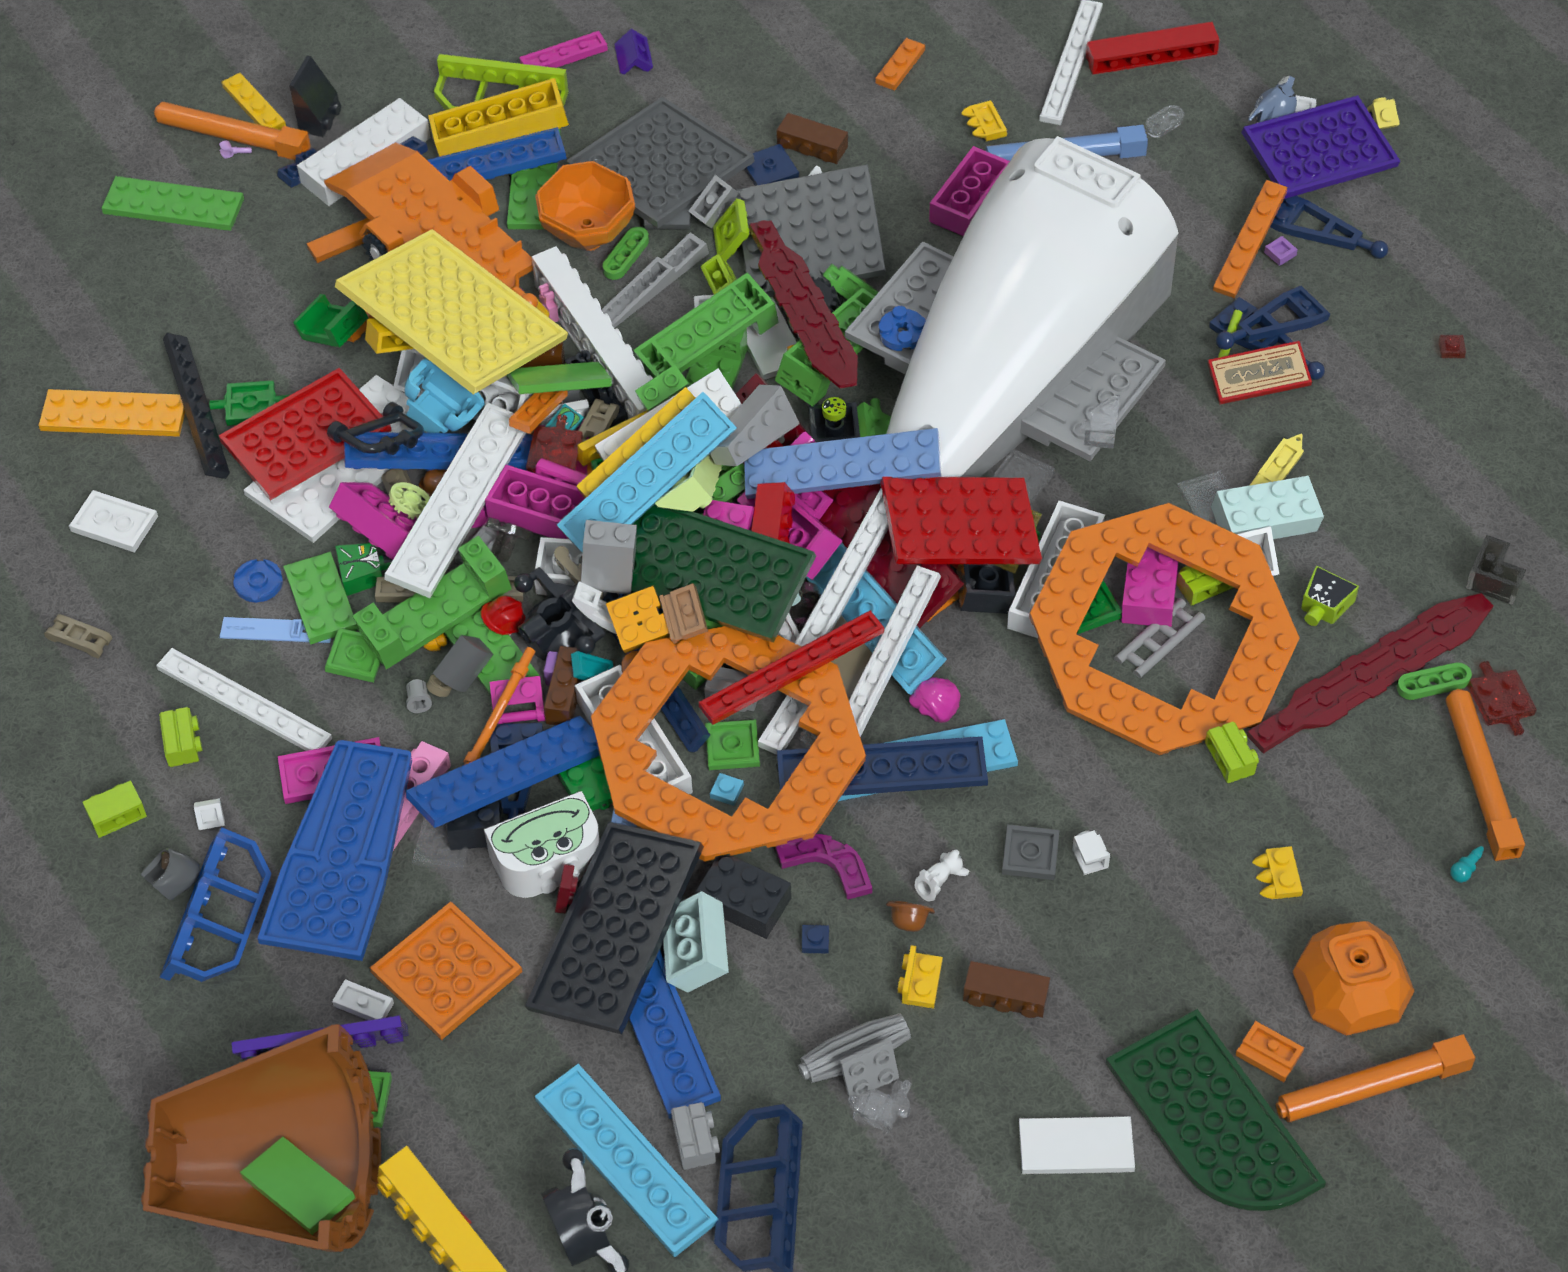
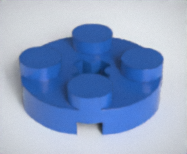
M896 306L892 311L886 313L879 322L880 339L886 347L895 351H902V348L910 347V350L915 349L926 319L914 310L906 309L904 306ZM907 328V331L902 330L901 332H899L898 329Z

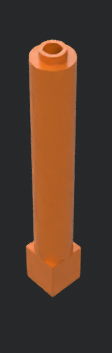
M161 102L157 105L154 112L158 123L276 151L278 156L296 160V155L308 151L311 147L308 132L283 126L281 130L167 102Z
M1462 689L1453 690L1446 697L1445 701L1488 828L1486 835L1494 860L1521 858L1525 842L1517 819L1511 816L1471 694Z
M1464 1034L1433 1043L1432 1049L1280 1095L1276 1103V1110L1281 1119L1284 1118L1289 1123L1433 1077L1440 1076L1443 1079L1472 1069L1475 1056Z

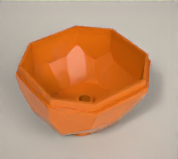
M594 161L563 165L535 195L539 220L543 228L570 246L585 250H595L601 245L611 242L629 223L635 209L631 183L628 181V178Z
M1367 921L1330 926L1313 935L1293 969V975L1311 1018L1346 1036L1398 1023L1414 993V988L1402 957L1391 936ZM1360 959L1363 963H1358L1355 960Z

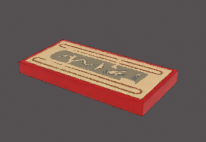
M1300 341L1209 359L1207 363L1219 405L1311 386L1312 384Z

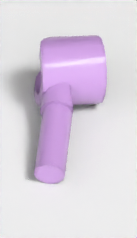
M222 141L219 144L221 147L220 153L224 158L232 157L237 153H252L251 148L232 147L229 141Z

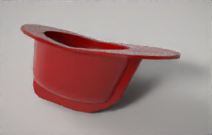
M507 595L499 596L494 601L485 604L481 609V618L484 624L491 631L501 635L519 632L518 626L524 623L526 618L521 601H517Z

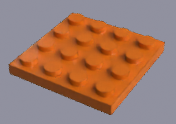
M451 901L370 967L371 973L441 1040L522 973V967Z

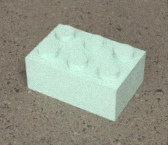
M701 891L679 903L663 940L666 982L686 992H690L729 972L723 902Z

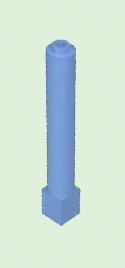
M1144 125L1117 127V132L1063 138L1099 156L1119 155L1120 158L1146 156L1148 142ZM1027 142L986 146L985 151L1010 161L1018 149Z

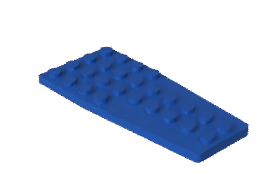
M345 740L336 742L280 870L257 938L259 944L363 961L385 890L413 761L410 751Z

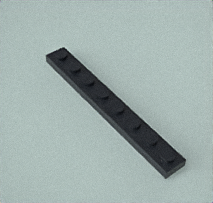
M167 332L163 337L164 345L204 474L206 476L226 479L230 471L188 338Z

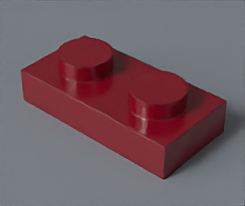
M564 864L555 913L565 914L567 904L571 905L574 899L578 877L573 876L575 867L573 865Z

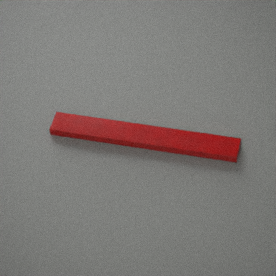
M869 610L699 702V708L711 724L714 725L883 634L884 627L872 611Z

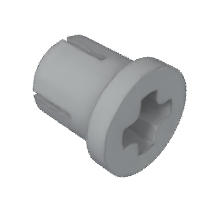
M419 679L410 681L406 685L408 696L406 700L407 709L413 713L426 712L432 706V700L428 695L426 683Z

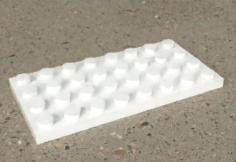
M375 375L359 389L382 416L384 407L390 402H395L402 406L404 414H407L410 408L406 405L409 398L405 396V393L393 388V385L378 375ZM400 422L390 424L391 433H400L404 429L409 432L413 431ZM344 458L271 501L254 481L244 489V494L314 543L340 520L336 513L329 508L340 482L372 483L378 486L382 482V475L390 469L345 468Z

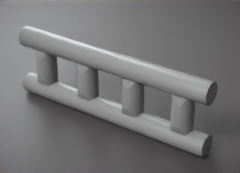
M1179 598L1174 602L1173 617L1176 616L1186 623L1183 627L1176 631L1167 625L1150 624L1121 650L1114 659L1120 664L1128 660L1137 667L1133 674L1142 678L1205 620V616L1201 612H1198L1195 616L1183 610L1186 606L1185 600ZM1158 630L1169 637L1162 646L1151 639ZM1142 645L1153 652L1145 661L1134 653Z

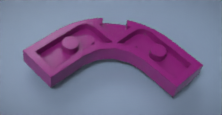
M815 834L811 839L802 840V838L787 841V844L775 846L782 869L809 862H820L827 864L836 871L847 900L872 894V885L865 865L858 853L847 843L844 845L833 840L832 836Z

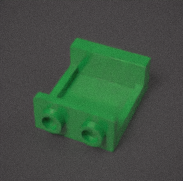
M320 294L294 320L293 324L301 338L305 341L341 347L369 317L365 310L352 300L345 307L330 304L326 295Z

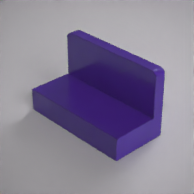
M630 29L615 43L621 74L625 75L634 65L646 72L653 68L648 40L644 35Z

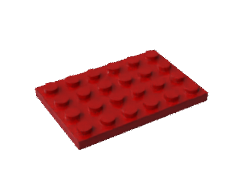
M338 368L220 434L219 439L271 501L345 458L344 441L335 442L327 436V430L331 423L339 421L349 429L383 416L346 374ZM387 425L370 432H391L392 429L391 425Z
M882 477L880 483L895 564H1040L1042 556L1024 478L933 477L904 479Z

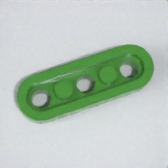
M634 227L627 231L603 262L605 277L617 280L627 273L649 244V235L646 229Z
M1452 663L1407 673L1399 678L1397 691L1401 697L1414 700L1456 689H1463L1469 685L1472 672L1463 663Z

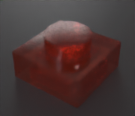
M1440 335L1439 347L1441 358H1465L1466 350L1463 335Z

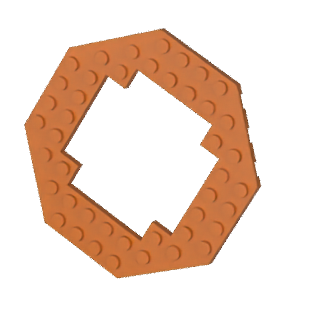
M1170 503L1071 531L1029 614L1030 621L1037 632L1043 654L1050 665V671L1057 689L1059 688L1064 700L1063 704L1066 712L1157 755L1201 743L1206 739L1209 729L1218 726L1222 727V725L1230 722H1235L1239 730L1259 725L1299 641V635L1260 545ZM1147 547L1238 589L1229 610L1252 621L1215 699L1191 689L1182 709H1179L1089 666L1099 645L1077 635V632L1114 557L1138 567Z
M726 626L708 629L705 633L686 640H678L675 644L671 641L670 637L645 642L591 715V723L596 736L615 814L645 830L701 842L704 848L699 859L703 861L714 860L716 856L725 854L732 856L751 852V849L766 846V848L783 845L787 844V841L802 838V840L813 838L866 759L838 665L829 662L778 690L809 706L800 718L798 726L818 737L768 809L745 797L731 817L646 772L656 758L657 752L639 742L638 739L689 670L711 681L723 663H726L750 675L799 649L801 646L777 635L773 643Z

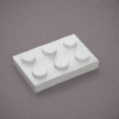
M93 490L69 527L71 532L135 553L158 518L156 510Z

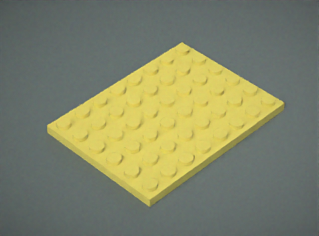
M433 229L337 279L335 284L339 291L472 394L479 392L565 341L568 336L566 330Z

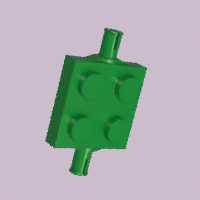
M274 380L227 384V393L224 399L210 400L209 405L210 410L225 409L227 426L242 423L290 396V394L276 396Z

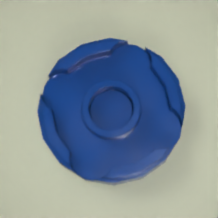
M255 559L242 564L236 570L233 583L239 597L246 601L257 603L274 597L280 591L283 579L277 564L270 560L263 559V561H257Z

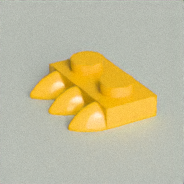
M991 100L971 105L962 111L963 116L971 118L967 125L977 128L973 131V136L984 138L986 142L1007 136V129Z
M1292 846L1266 849L1264 854L1259 855L1252 861L1256 866L1268 868L1260 872L1256 879L1264 883H1272L1262 889L1260 895L1270 899L1302 896L1303 890Z

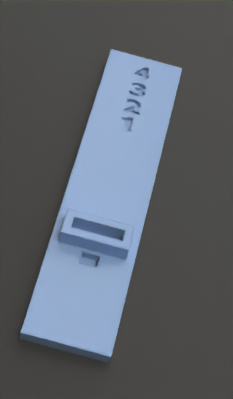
M224 617L220 638L309 642L307 633H303L305 628L302 619L282 620ZM331 638L321 641L320 643H330Z

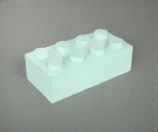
M1309 476L1217 491L1211 505L1218 526L1235 534L1271 526L1273 539L1316 532L1324 518Z

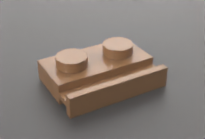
M694 584L671 591L668 595L659 596L670 638L674 644L678 640H686L708 631L697 588Z

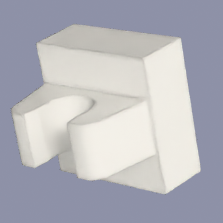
M220 798L194 803L199 830L225 826Z

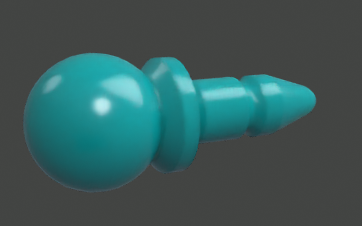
M1483 846L1473 849L1467 857H1461L1458 862L1452 865L1450 875L1453 880L1463 883L1470 879L1472 873L1476 870V862L1482 857Z

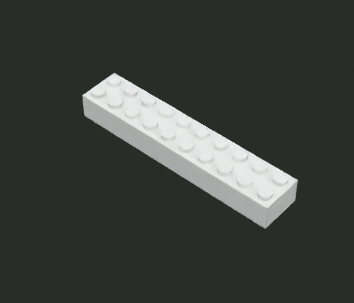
M557 246L532 256L535 287L539 291V286L548 283L550 292H554V302L557 305L559 322L568 332V335L579 351H589L591 361L599 362L612 378V391L628 413V419L646 411L639 401L635 390L652 380V376H647L644 372L642 362L639 359H635L630 345H625L620 331L617 328L614 329L609 315L602 312L599 301L596 298H592L587 284L580 281L577 270L571 268L566 254H561Z

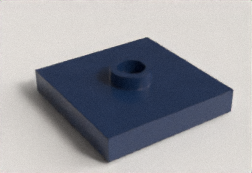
M781 144L752 153L754 155V162L745 168L755 186L799 178L797 168Z

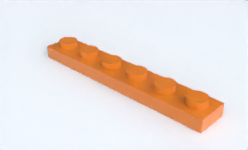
M1266 180L1213 286V291L1232 298L1236 297L1284 200L1288 187Z

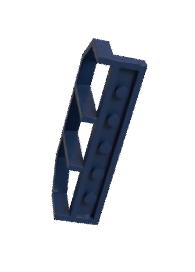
M785 1104L749 1110L723 1139L716 1215L718 1220L716 1221L714 1244L743 1272L770 1268L773 1272H793L803 1121ZM780 1117V1122L777 1125L779 1137L775 1156L733 1163L734 1146L758 1120ZM776 1168V1174L773 1178L775 1193L772 1203L729 1210L732 1175ZM773 1215L772 1226L770 1227L771 1249L767 1257L740 1260L726 1246L728 1222Z

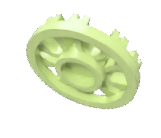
M406 482L394 484L388 494L390 505H395L394 510H398V513L402 511L408 514L409 519L410 517L411 519L415 517L418 519L430 499V496L424 490Z

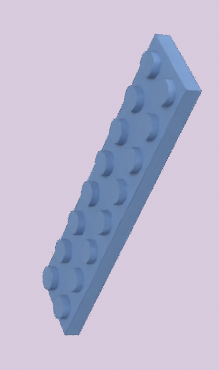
M938 428L766 448L744 461L745 495L747 499L756 498L757 484L785 482L796 494L881 484L882 477L904 479L942 477Z

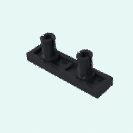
M582 350V353L578 352L575 356L565 359L564 363L592 362L591 354L587 350ZM613 386L581 389L591 405L595 399L603 400L604 404L610 405L613 403L619 405V413L610 427L628 420V413L612 391Z

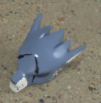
M1292 76L1283 77L1274 88L1262 93L1255 104L1254 110L1249 115L1248 121L1257 117L1258 122H1263L1295 113L1297 99L1292 90L1295 78Z

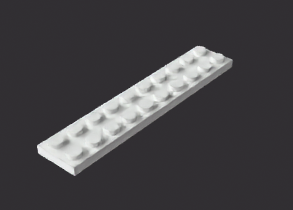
M487 402L386 571L384 580L431 598L456 555L458 548L463 543L485 505L488 493L505 465H508L526 434V432L509 426V418L514 414L513 412Z

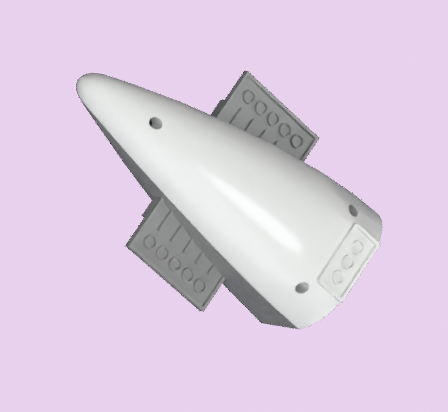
M1057 136L1055 139H1035L1025 143L1018 149L997 178L970 222L954 257L925 242L918 246L845 331V338L884 357L886 365L906 374L886 434L938 428L942 477H981L1027 437L1046 446H1049L1052 442L1088 461L1094 458L1159 375L1166 363L1165 359L1129 342L1171 295L1178 240V229L1170 210L1152 187L1140 178V174ZM896 306H904L906 309L914 310L926 319L915 349L910 350V347L902 348V351H895L886 347L880 339L879 322L886 313L892 311ZM899 328L898 331H907V328Z

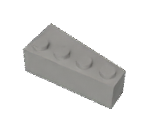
M759 385L729 418L737 429L714 449L710 455L715 465L738 466L799 425L800 423L782 386Z

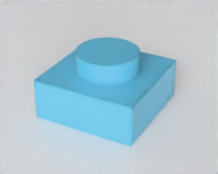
M719 773L710 792V798L734 806L743 789L744 781Z

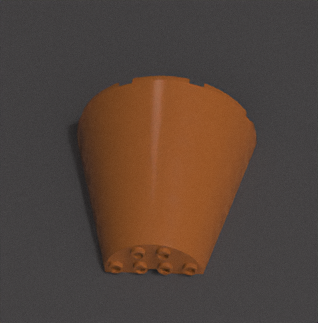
M331 1025L151 1099V1107L148 1111L149 1134L146 1139V1150L148 1153H151V1159L149 1163H146L143 1171L145 1177V1187L141 1198L143 1211L326 1252H342L343 1249L354 1247L364 1235L374 1212L373 1209H368L371 1195H378L377 1184L379 1182L377 1179L379 1166H381V1133L379 1128H373L374 1115L372 1112H377L378 1108L371 1077L360 1050L353 1051L350 1046L353 1045L351 1035L341 1025ZM282 1137L286 1138L349 1188L355 1196V1199L332 1219L319 1221V1230L313 1235L245 1181L240 1174L244 1168Z

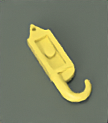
M1302 434L1289 439L1283 438L1250 485L1284 480L1303 455Z

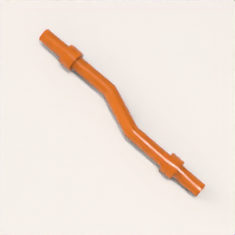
M526 647L520 661L514 664L511 670L512 675L472 751H469L463 760L464 765L481 758L480 756L520 680L524 679L529 671L528 665L536 652L534 649Z

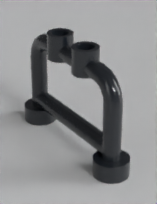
M390 402L384 407L383 417L349 429L343 423L334 421L327 430V436L335 442L344 441L363 453L375 454L385 451L390 455L396 454L399 450V445L402 444L408 448L415 447L418 438L424 433L423 426L404 414L402 406L395 402ZM396 422H400L413 430L409 432L404 429L398 436L393 438L384 436L376 444H367L356 438V436Z

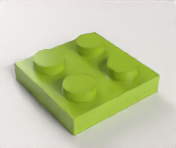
M738 198L735 199L713 226L717 255L719 254L725 262L731 255L735 254L737 248L748 238L750 232L745 202Z

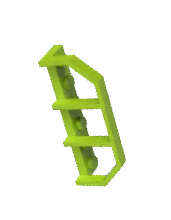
M439 54L437 59L439 78L434 94L435 99L445 110L456 107L452 106L441 93L447 77L481 81L475 101L483 99L489 82L519 85V88L555 78L558 89L561 91L560 95L563 106L568 95L566 69Z

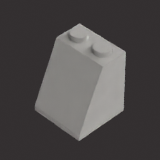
M586 520L582 554V583L602 592L631 594L637 525Z

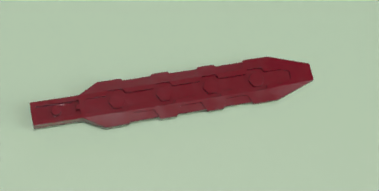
M771 220L750 223L749 231L762 253L758 267L775 292L774 297L779 306L783 307L788 316L793 332L797 333L801 340L804 352L811 365L839 389L857 386L858 356L851 343L845 339L839 328L837 318L830 312L824 301V295L820 288L812 280L805 261L800 255L785 246Z
M1482 593L1434 605L1419 614L1417 619L1396 632L1388 633L1380 638L1378 643L1360 654L1352 655L1342 661L1340 666L1319 679L1314 678L1296 689L1288 707L1247 732V737L1262 753H1265L1302 729L1327 727L1346 716L1348 711L1369 698H1375L1385 692L1387 687L1397 682L1402 675L1419 671L1425 667L1427 662L1469 640L1491 612L1494 605Z

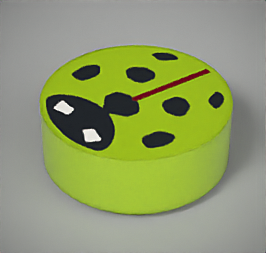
M837 397L826 399L822 404L823 416L830 421L841 420L846 415V403Z

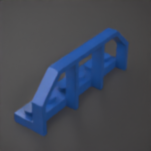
M222 827L216 834L207 851L160 978L170 981L175 973H181L203 982L237 967L271 877V871L256 841ZM226 841L249 851L262 877L257 893L217 877L220 869L216 868L218 861H223L228 847L224 846ZM209 885L253 903L242 934L202 918L203 914L199 913L202 905L206 906L210 898L211 891L208 890ZM198 927L237 943L238 946L233 960L207 971H202L185 964L186 960L182 956L184 950L189 951L193 943L192 929H197Z

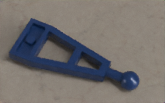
M1298 196L1283 200L1270 228L1286 235L1350 250H1355L1359 246L1369 250L1371 255L1377 259L1384 258L1389 250L1388 245L1384 241L1371 242L1362 238L1363 232ZM1304 210L1326 223V226L1322 231H1317L1293 224ZM1336 229L1350 238L1334 235L1332 232Z
M1302 286L1282 293L1240 322L1237 331L1232 333L1223 331L1219 333L1216 337V344L1220 349L1228 350L1233 347L1235 341L1242 338L1251 342L1308 329L1328 321L1330 313ZM1287 304L1301 319L1278 323L1270 314ZM1260 321L1266 326L1254 330L1251 329Z
M1239 297L1210 321L1209 328L1218 334L1227 331L1234 310H1240L1243 313L1240 320L1242 322L1259 309ZM1261 321L1258 322L1261 327H1266ZM1286 334L1268 337L1262 343L1257 340L1248 342L1245 338L1234 343L1249 350L1272 347L1278 342L1286 344L1293 341ZM1305 359L1311 379L1318 380L1322 378L1325 373L1323 364L1318 361L1310 362Z
M497 724L491 735L490 745L492 753L542 732L543 724ZM532 785L521 790L518 801H508V796L501 799L503 814H508V820L517 817L518 813L525 812Z

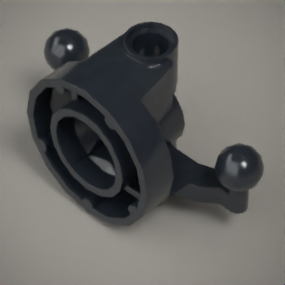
M540 567L530 574L522 573L517 575L514 580V586L517 591L521 593L530 591L533 588V581L537 579L548 596V599L536 604L527 613L524 623L518 626V630L525 639L527 646L536 651L534 655L546 661L549 651L559 652L560 646L576 648L579 652L586 654L592 653L595 649V643L603 638L606 633L597 623L584 615L572 602L577 584L574 586L560 583L555 584Z
M576 1148L569 1149L564 1153L562 1162L566 1169L573 1171L570 1179L571 1185L562 1190H559L556 1186L542 1192L541 1195L571 1266L573 1267L600 1255L607 1261L609 1272H627L630 1265L628 1258L618 1253L610 1245L605 1230L612 1223V1213L601 1196L588 1193L586 1189L585 1171L583 1169L585 1157L582 1151ZM600 1209L597 1214L592 1215L595 1210Z

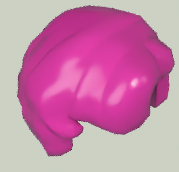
M931 677L919 684L914 693L910 695L909 702L911 706L919 709L922 715L930 716L936 722L945 723L958 710L961 695L956 685L950 680Z

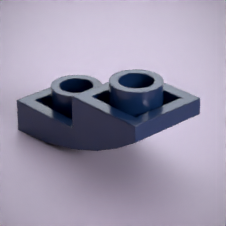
M313 148L296 155V162L278 169L277 177L291 188L299 185L301 182L297 165L317 151Z

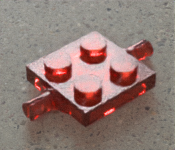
M561 414L557 416L556 427L537 426L534 429L527 460V471L536 473V465L541 458L576 471L578 463L577 445L582 443L583 432L566 429L567 416L563 415L562 417Z
M1489 661L1480 663L1479 667L1484 676L1470 679L1468 688L1487 725L1509 724L1515 736L1523 734L1525 730L1519 720L1535 715L1537 709L1517 670L1495 673Z

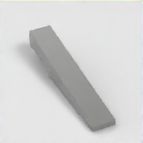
M690 232L663 259L655 258L601 309L604 314L607 313L609 315L612 326L614 328L707 256L709 254L707 244Z

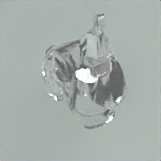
M908 1080L896 1081L893 1084L890 1096L878 1089L865 1090L858 1096H849L848 1102L853 1109V1119L861 1124H869L882 1129L883 1133L889 1134L898 1117L906 1118L910 1115L911 1106L906 1096L910 1091L911 1083Z

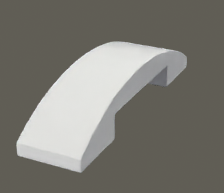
M579 581L572 602L593 622L617 634L606 606L607 602L600 599L602 592Z

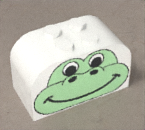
M582 791L484 829L489 857L504 888L512 895L522 898L553 892L560 886L564 864L575 866L573 876L578 877V882L584 877L600 842L597 821Z

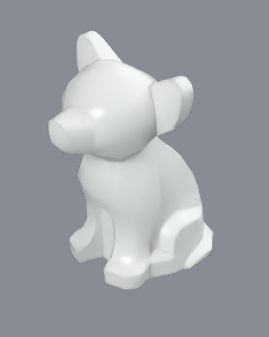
M958 850L942 853L940 863H936L927 871L923 869L919 872L920 875L915 880V889L924 900L928 902L935 900L936 895L941 891L940 887L947 880L949 874L959 876L969 874V870L963 868V861Z

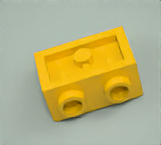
M911 945L910 953L904 954L902 970H906L905 978L900 977L898 993L902 994V1004L934 1008L943 957L916 953V946Z

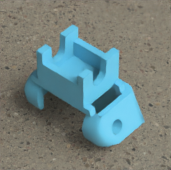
M426 357L410 372L405 383V396L409 398L406 405L410 407L406 415L419 422L427 433H446L448 430L455 432L466 425L485 405L484 399L479 392L472 394ZM420 384H422V388H423L425 391H424V392L420 395V397L415 401L416 397L418 396V394H419V392H420V390H421V389L419 388V386H420Z

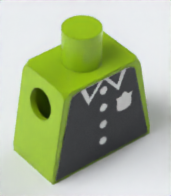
M1316 566L1302 602L1301 609L1307 612L1304 617L1305 621L1311 626H1317L1321 619L1333 624L1356 601L1359 586Z

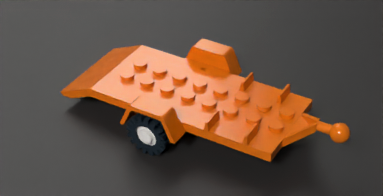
M395 142L324 181L331 191L348 198L370 219L359 232L361 237L365 235L362 241L364 243L363 248L367 250L365 253L369 255L370 262L433 229L537 308V297L534 294L525 293L519 287V278L533 271L532 257L522 249L521 240L515 242L498 226L497 218L491 220L488 217L499 211L493 186L473 167L468 166L457 172L452 180L449 181L418 151Z

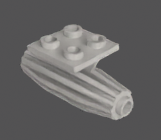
M900 1013L865 1022L826 1040L802 1056L801 1064L798 1065L800 1074L804 1080L809 1079L811 1083L843 1075L847 1095L850 1100L865 1095L874 1089L899 1079L894 1049L911 1038L909 1027Z

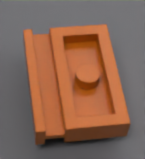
M1255 1021L1242 1041L1241 1046L1238 1047L1235 1056L1285 1082L1288 1074L1302 1055L1304 1047Z

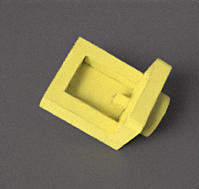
M1378 98L1373 100V103L1367 108L1368 112H1372L1373 119L1379 129L1400 125L1394 99Z

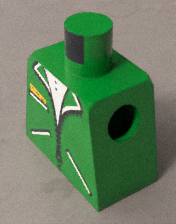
M371 543L335 546L346 596L375 587L377 577H382L381 571L387 570L393 559L386 555L378 556L376 546Z

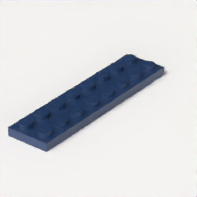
M983 737L864 744L865 762L842 796L988 786ZM810 748L777 750L780 791Z

